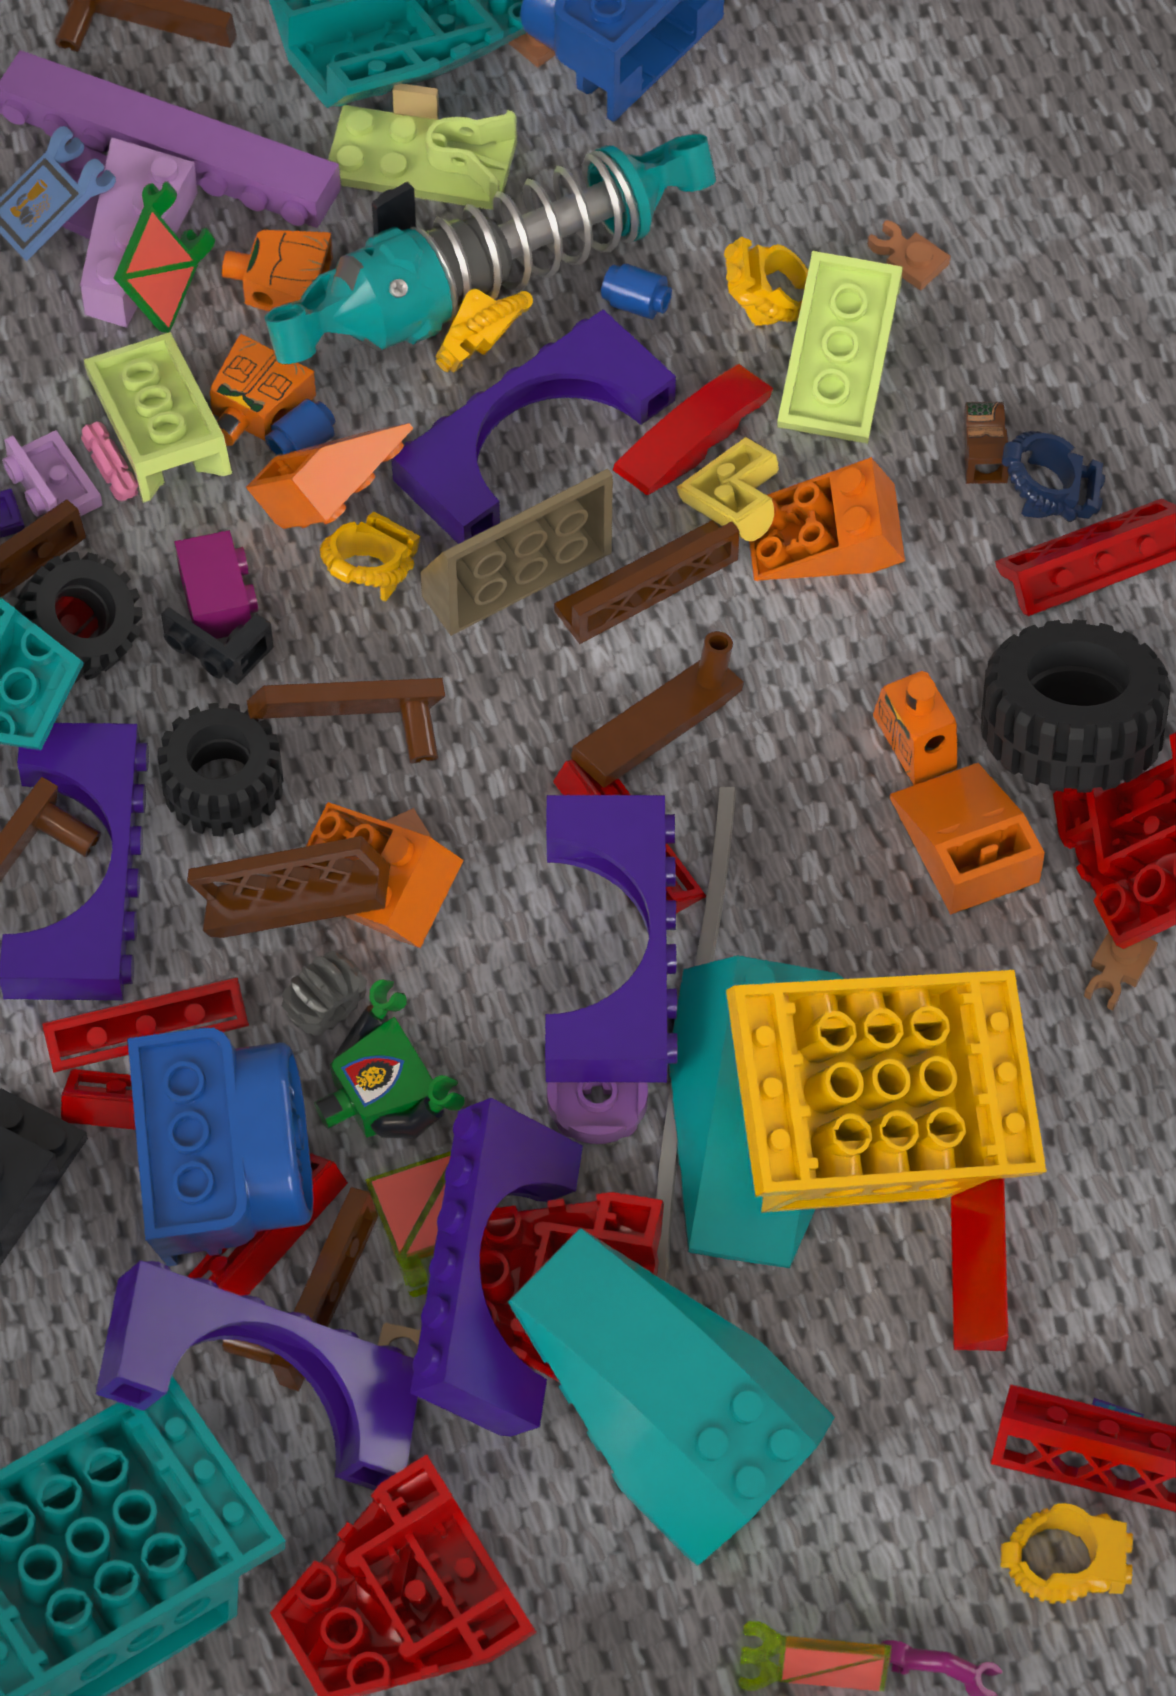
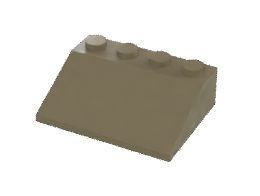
M607 468L442 552L420 572L422 597L450 636L612 553V473Z

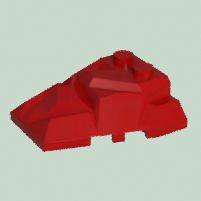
M1176 732L1169 735L1172 759L1142 773L1128 783L1124 782L1116 788L1103 790L1102 787L1093 788L1090 793H1077V789L1064 788V792L1056 791L1053 793L1059 837L1065 847L1069 849L1075 848L1076 857L1080 863L1076 869L1081 879L1090 882L1096 894L1093 902L1115 945L1122 949L1176 925Z
M607 1192L596 1194V1201L565 1205L564 1199L547 1201L548 1207L524 1211H518L515 1205L494 1208L486 1223L481 1240V1284L494 1324L507 1345L520 1360L559 1382L548 1362H543L508 1301L580 1228L657 1276L659 1264L657 1250L662 1232L663 1200Z
M427 1454L380 1483L370 1495L373 1501L353 1524L347 1522L337 1534L339 1541L320 1563L315 1560L270 1612L271 1617L318 1696H364L392 1687L490 1663L537 1633Z

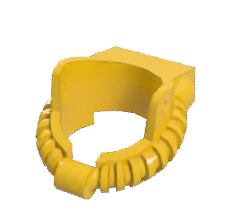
M742 236L729 244L724 251L728 291L745 309L751 322L754 325H770L778 321H798L802 300L799 302L793 300L780 287L773 291L766 275L780 271L791 281L796 289H805L809 269L806 268L802 260L783 245L777 244L771 247L756 245L753 248H749L752 246V241Z
M478 289L468 291L435 356L438 366L445 372L451 370L454 373L463 366V361L466 358L469 359L476 351L485 355L519 315L521 316L529 310L533 303L532 295L527 291H521L518 294L494 300Z
M373 511L367 516L366 523L362 521L358 525L356 521L346 523L340 526L332 535L326 537L320 546V556L327 570L330 571V575L346 584L353 581L356 584L360 585L361 583L367 587L369 585L376 588L379 586L380 599L387 601L395 591L397 584L406 578L409 570L413 569L415 565L413 557L418 551L421 536ZM353 556H371L378 558L384 564L375 567H355L344 560Z
M1067 1503L1055 1504L1050 1510L1045 1508L1040 1513L1035 1512L1031 1514V1518L1026 1517L1022 1524L1015 1528V1532L1011 1534V1542L1001 1544V1568L1010 1569L1009 1575L1011 1579H1015L1014 1584L1017 1587L1020 1586V1590L1024 1594L1027 1592L1030 1594V1598L1034 1599L1037 1597L1043 1603L1045 1600L1049 1601V1604H1055L1056 1601L1064 1604L1067 1600L1073 1602L1078 1597L1083 1598L1087 1596V1592L1104 1593L1109 1590V1594H1123L1125 1585L1132 1584L1133 1568L1132 1564H1126V1553H1132L1133 1534L1127 1533V1523L1112 1520L1111 1516L1107 1513L1090 1516L1089 1513L1076 1505ZM1047 1529H1060L1068 1531L1076 1537L1080 1536L1088 1548L1091 1564L1087 1569L1079 1573H1053L1047 1580H1044L1031 1571L1027 1562H1022V1548L1025 1547L1028 1540L1035 1534Z

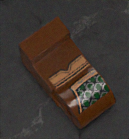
M965 402L966 484L1008 483V468L1002 464L1004 444L1008 442L1007 429H1005L1004 403ZM976 464H1000L999 468L992 473H981L975 469Z

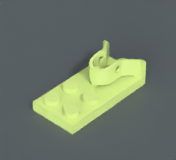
M344 105L328 160L339 164L341 186L384 192L409 182L414 187L415 198L465 206L470 204L477 208L493 210V199L496 192L504 193L517 144L516 115L514 112L507 110V113L504 115L479 120L468 117H448L438 120Z
M812 251L777 420L778 428L868 444L897 297L901 289L902 266Z
M171 332L84 359L87 375L136 474L143 503L150 501L159 487L164 484L162 471L192 462L196 472L199 473L205 472L220 476L232 474L224 435Z

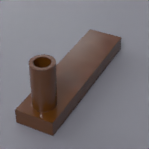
M66 0L69 8L56 36L55 44L59 48H70L71 51L79 52L95 13L227 48L232 47L237 34L232 13L183 0Z
M66 499L0 545V597H3L33 576L50 559L56 556L60 557L86 538L79 510L69 500Z
M720 631L709 633L705 637L701 658L698 662L575 744L572 749L571 758L605 788L720 709L740 693L744 685V681L728 668L733 647L731 637Z
M442 678L264 685L247 700L250 719L401 712L410 763L414 764L420 763L422 760L433 761L438 759L430 708L445 697V690Z
M43 777L39 779L0 832V882L38 830H41L84 857L89 855L91 852L90 847L95 846L101 837L100 831L56 806L58 786Z
M350 1187L294 1309V1312L309 1316L317 1324L329 1327L379 1215L370 1192ZM223 1339L222 1348L224 1352L271 1365L279 1385L299 1392L305 1377L284 1358L257 1344Z

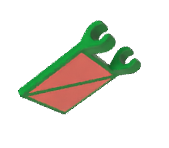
M168 181L163 183L160 191L153 183H149L144 187L142 191L144 207L114 276V280L160 332L164 333L171 331L199 262L210 252L215 244L214 236L206 227L201 229L199 236L192 229H187L182 233L180 240L161 218L177 198L176 190Z

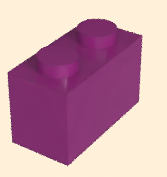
M230 530L174 541L178 569L191 622L216 639L228 637L237 626L245 625L251 619L250 613L258 612L253 584L244 585L242 576L249 574L244 548L234 547Z

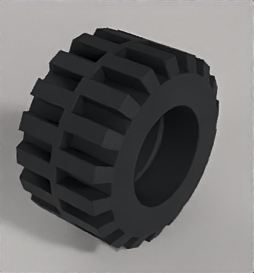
M69 552L62 560L59 556L50 559L44 567H40L21 589L17 596L19 601L13 606L23 616L84 662L75 682L82 676H85L86 681L96 678L102 671L106 672L113 667L133 646L131 643L138 637L141 629L136 624L143 618L142 608L134 607V603L140 598L137 588L129 590L126 585L131 580L128 574L124 571L119 576L113 571L116 563L107 559L101 564L97 562L98 554L90 552L82 559L79 558L78 552ZM69 596L85 602L97 617L98 636L95 638H81L69 633L57 618L55 611L56 598Z
M219 702L209 703L208 710L200 711L198 707L188 710L189 718L183 719L179 716L172 722L173 731H165L161 738L163 747L158 748L157 757L163 795L170 812L175 811L177 820L184 826L191 820L193 831L203 834L205 828L209 827L212 828L213 836L223 837L224 829L233 828L234 835L244 833L243 825L246 823H250L253 828L262 823L261 813L263 812L270 816L276 809L275 800L281 799L283 793L282 782H284L279 742L276 734H272V727L266 719L261 721L259 719H250L248 709L244 713L240 712V705L229 703L227 708H219ZM216 759H233L245 765L236 774L222 779H211L197 773L203 765Z

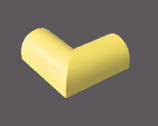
M745 437L677 486L679 497L685 504L721 526L732 521L740 531L739 537L746 541H755L768 531L774 518L772 498L756 488L777 474L779 467L776 454Z

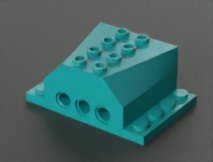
M173 1375L170 1379L167 1394L145 1411L117 1402L0 1469V1696H108L236 1617L238 1611L239 1576L285 1550L286 1540Z

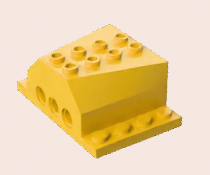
M1015 970L734 985L726 990L756 1197L763 1196L762 1213L948 1198L990 1179L1038 1176L1047 1172Z

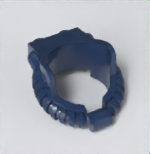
M1040 431L1023 432L1011 442L1005 443L1002 456V464L1008 468L1007 472L1011 476V483L1015 484L1016 492H1020L1019 496L1026 500L1021 514L1025 517L1033 518L1061 515L1067 522H1072L1077 517L1089 519L1093 514L1099 513L1103 503V499L1100 498V490L1105 482V475L1102 474L1103 463L1092 459L1088 466L1082 465L1083 456L1072 453L1075 447L1070 442L1057 435ZM1031 451L1028 463L1046 467L1056 473L1063 484V489H1049L1033 480L1026 471L1024 463H1021L1022 453ZM1081 478H1088L1086 500L1084 505L1081 506L1078 505Z

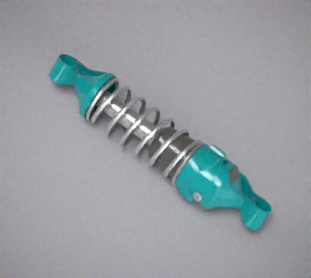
M703 134L679 136L642 155L627 154L612 145L600 147L590 154L587 153L584 157L582 170L587 188L583 190L568 169L561 166L556 167L552 176L553 188L557 198L555 202H551L546 191L538 182L527 178L523 186V200L527 213L521 215L513 200L507 194L497 191L493 199V212L497 224L485 217L477 207L466 204L462 214L463 220L453 219L447 221L436 217L432 229L427 231L416 227L401 231L398 228L392 227L369 237L365 247L342 256L337 262L335 269L318 275L306 289L300 300L274 307L265 315L264 319L276 360L281 364H293L312 357L316 353V345L325 332L348 334L367 346L380 351L403 341L416 344L437 335L441 331L442 325L451 321L457 315L466 294L472 289H478L495 300L498 297L501 285L510 290L521 291L528 284L531 272L539 277L551 278L558 271L561 259L571 265H581L588 258L591 247L600 252H611L618 245L619 241L632 243L645 238L650 232L654 211L667 186H677L680 191L693 192L708 188L716 182L717 177L707 136ZM561 174L568 181L574 194L567 197L564 196L561 186ZM531 187L538 194L544 205L536 210L531 197ZM501 200L513 217L508 222H505L502 213ZM602 222L607 231L613 236V239L607 244L597 243L593 240L592 225ZM576 233L585 242L583 252L577 257L568 256L562 250V238ZM546 245L555 255L554 262L548 269H539L532 264V251ZM517 258L525 268L524 274L518 282H509L508 278L512 269V259Z

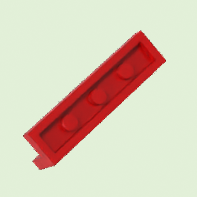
M1162 498L999 559L995 561L996 568L1002 577L1013 582L1020 609L1026 616H1031L1175 561L1176 505Z
M1010 1384L993 1451L992 1465L1176 1512V1493L1168 1491L1162 1483L1168 1479L1176 1478V1426ZM1008 1435L1030 1440L1037 1451L1026 1455L1005 1449ZM1067 1451L1080 1453L1089 1464L1079 1468L1069 1466L1058 1455ZM1120 1464L1134 1467L1141 1477L1132 1481L1119 1479L1111 1471V1468Z

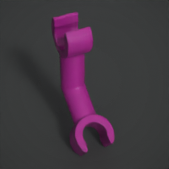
M883 1640L880 1650L885 1649L884 1663H893L892 1672L904 1675L908 1674L910 1670L943 1673L964 1683L969 1696H998L994 1691L985 1688L981 1680L982 1674L995 1676L1003 1673L1001 1668L993 1662L975 1665L947 1651L912 1648L903 1642L895 1640Z

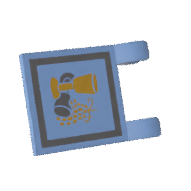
M65 126L56 129L50 139L47 151L0 197V234L26 261L90 197L110 190L116 182L115 176L109 170H105L97 178L98 174L105 168L98 159H91L86 163L78 183L63 169L60 164L77 158L84 151V144L77 137L73 138L68 145H65L73 136V133Z

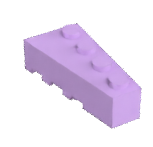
M111 137L105 170H109L115 176L116 182L110 190L99 194L80 286L85 315L127 328L138 306L114 280V276L144 207L142 199L144 187L149 183H153L160 191L163 183L168 181L176 190L177 198L175 202L161 216L175 234L180 228L198 192L194 162Z

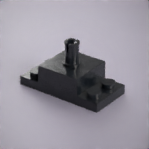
M2 1088L0 1089V1266L88 1139L85 1131Z

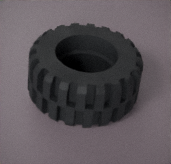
M1073 619L1072 623H1061L1060 620L1047 621L1043 627L1039 628L1034 624L1024 628L1019 633V636L1015 634L1010 636L991 655L988 660V667L985 670L981 732L989 751L997 761L1001 760L1004 768L1013 775L1020 773L1026 782L1036 786L1039 783L1047 784L1050 790L1064 792V788L1077 789V793H1090L1093 788L1102 787L1103 790L1116 788L1122 780L1128 783L1141 775L1143 770L1146 771L1157 760L1158 753L1163 749L1171 692L1168 672L1162 661L1157 658L1155 652L1146 643L1140 645L1136 636L1125 630L1122 633L1116 632L1113 626L1099 623V626L1086 624L1087 620Z

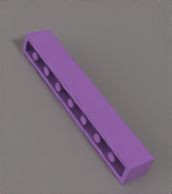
M22 50L18 52L0 79V114H3L8 121L17 125L28 123L42 128L50 137H52L56 129L65 126L73 133L71 139L77 137L85 146L100 153L109 151L112 137L192 161L195 165L196 183L208 194L216 197L224 194L241 200L251 210L262 211L266 209L280 214L292 225L301 226L307 224L318 228L341 190L340 169L337 163Z

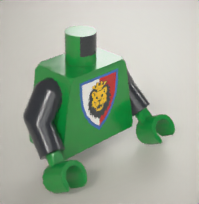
M381 979L371 986L369 998L372 1005H368L330 1064L333 1083L337 1091L314 1102L317 1113L327 1129L353 1116L366 1138L378 1135L381 1138L415 1139L444 1115V1108L457 1111L464 1106L465 1100L463 1095L455 1092L448 1094L450 1089L457 1086L458 1080L445 1075L432 1079L397 1019L393 1017L388 1020V1011H401L407 1003L406 995L400 992H395L387 1002V993L393 987L394 981Z

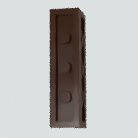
M711 520L554 603V611L577 642L581 644L737 561L740 531L732 521L719 528Z
M362 836L191 868L188 870L187 882L207 900L203 931L209 937L225 938L384 909L390 864ZM357 856L359 860L345 859V857ZM306 865L314 868L309 869L301 866ZM262 873V874H266V875H270V876L266 877V876L257 875V874ZM219 881L227 884L216 886L213 882Z

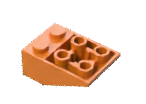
M410 423L362 432L275 456L246 486V489L274 523L283 529L298 526L306 528L311 524L321 522L329 524L343 514L346 510L344 502L353 493L362 491L375 479L373 471L382 462L391 460L403 449L404 444L402 440L414 428Z
M872 457L768 494L767 496L772 498L774 505L772 524L761 538L749 541L754 581L874 573L905 562L895 484Z
M979 763L890 794V800L950 915L1040 882L1045 855L1040 842L1024 813Z
M327 802L306 846L362 836L390 864L385 908L346 915L345 917L393 939L421 948L464 860L429 836ZM357 856L345 857V859L359 860ZM306 865L301 866L309 869L314 868Z

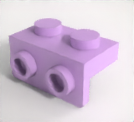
M57 430L22 447L13 435L4 439L7 457L2 459L4 468L14 484L21 482L26 489L24 492L25 498L36 517L46 514L66 499L78 508L80 517L102 506L100 493Z

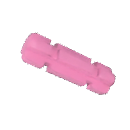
M98 421L91 425H85L82 428L81 440L89 452L93 451L90 456L105 482L112 484L109 488L115 499L125 501L138 494V482L133 473L127 470L129 466L115 442L109 439L111 435L105 425Z

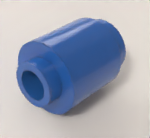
M624 263L622 266L613 264L604 277L601 296L602 299L610 301V305L614 308L653 320L657 312L663 314L668 309L672 298V288L668 287V279L664 275Z
M305 399L271 426L272 431L265 436V440L270 450L276 455L326 443L335 435L332 425L336 423V420L324 403L321 401L314 403L309 399Z

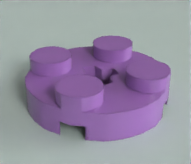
M647 1082L547 1083V1106L551 1118L563 1135L580 1142L606 1144L628 1137L635 1132L637 1125L646 1113L648 1103ZM601 1086L603 1093L611 1095V1097L604 1100L603 1103H592L584 1095L591 1094L592 1087Z

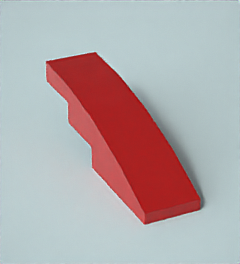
M735 365L675 407L614 463L612 470L647 496L696 468L705 459L709 448L728 438L738 428L741 418L760 408L770 399L773 388L742 365Z

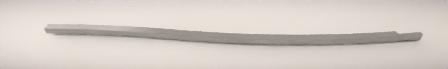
M720 787L710 878L694 966L713 962L729 865L736 798L735 787ZM672 1084L670 1085L656 1190V1199L663 1200L664 1203L662 1232L657 1250L659 1260L657 1276L667 1283L672 1210L678 1160L676 1122L673 1117Z

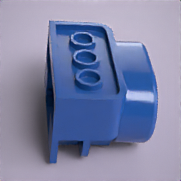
M523 0L520 18L523 29L528 35L552 49L562 64L576 72L577 89L585 94H591L600 87L607 92V118L615 122L724 17V0Z
M198 1028L127 1038L145 1240L167 1266L178 1265L177 1255L206 1251L210 1256L220 1255L223 1248L246 1244L258 1231L307 1224L313 1213L312 1171L302 1085L297 1062L290 1046L286 1043L278 1042L235 1049L227 1036L215 1028Z

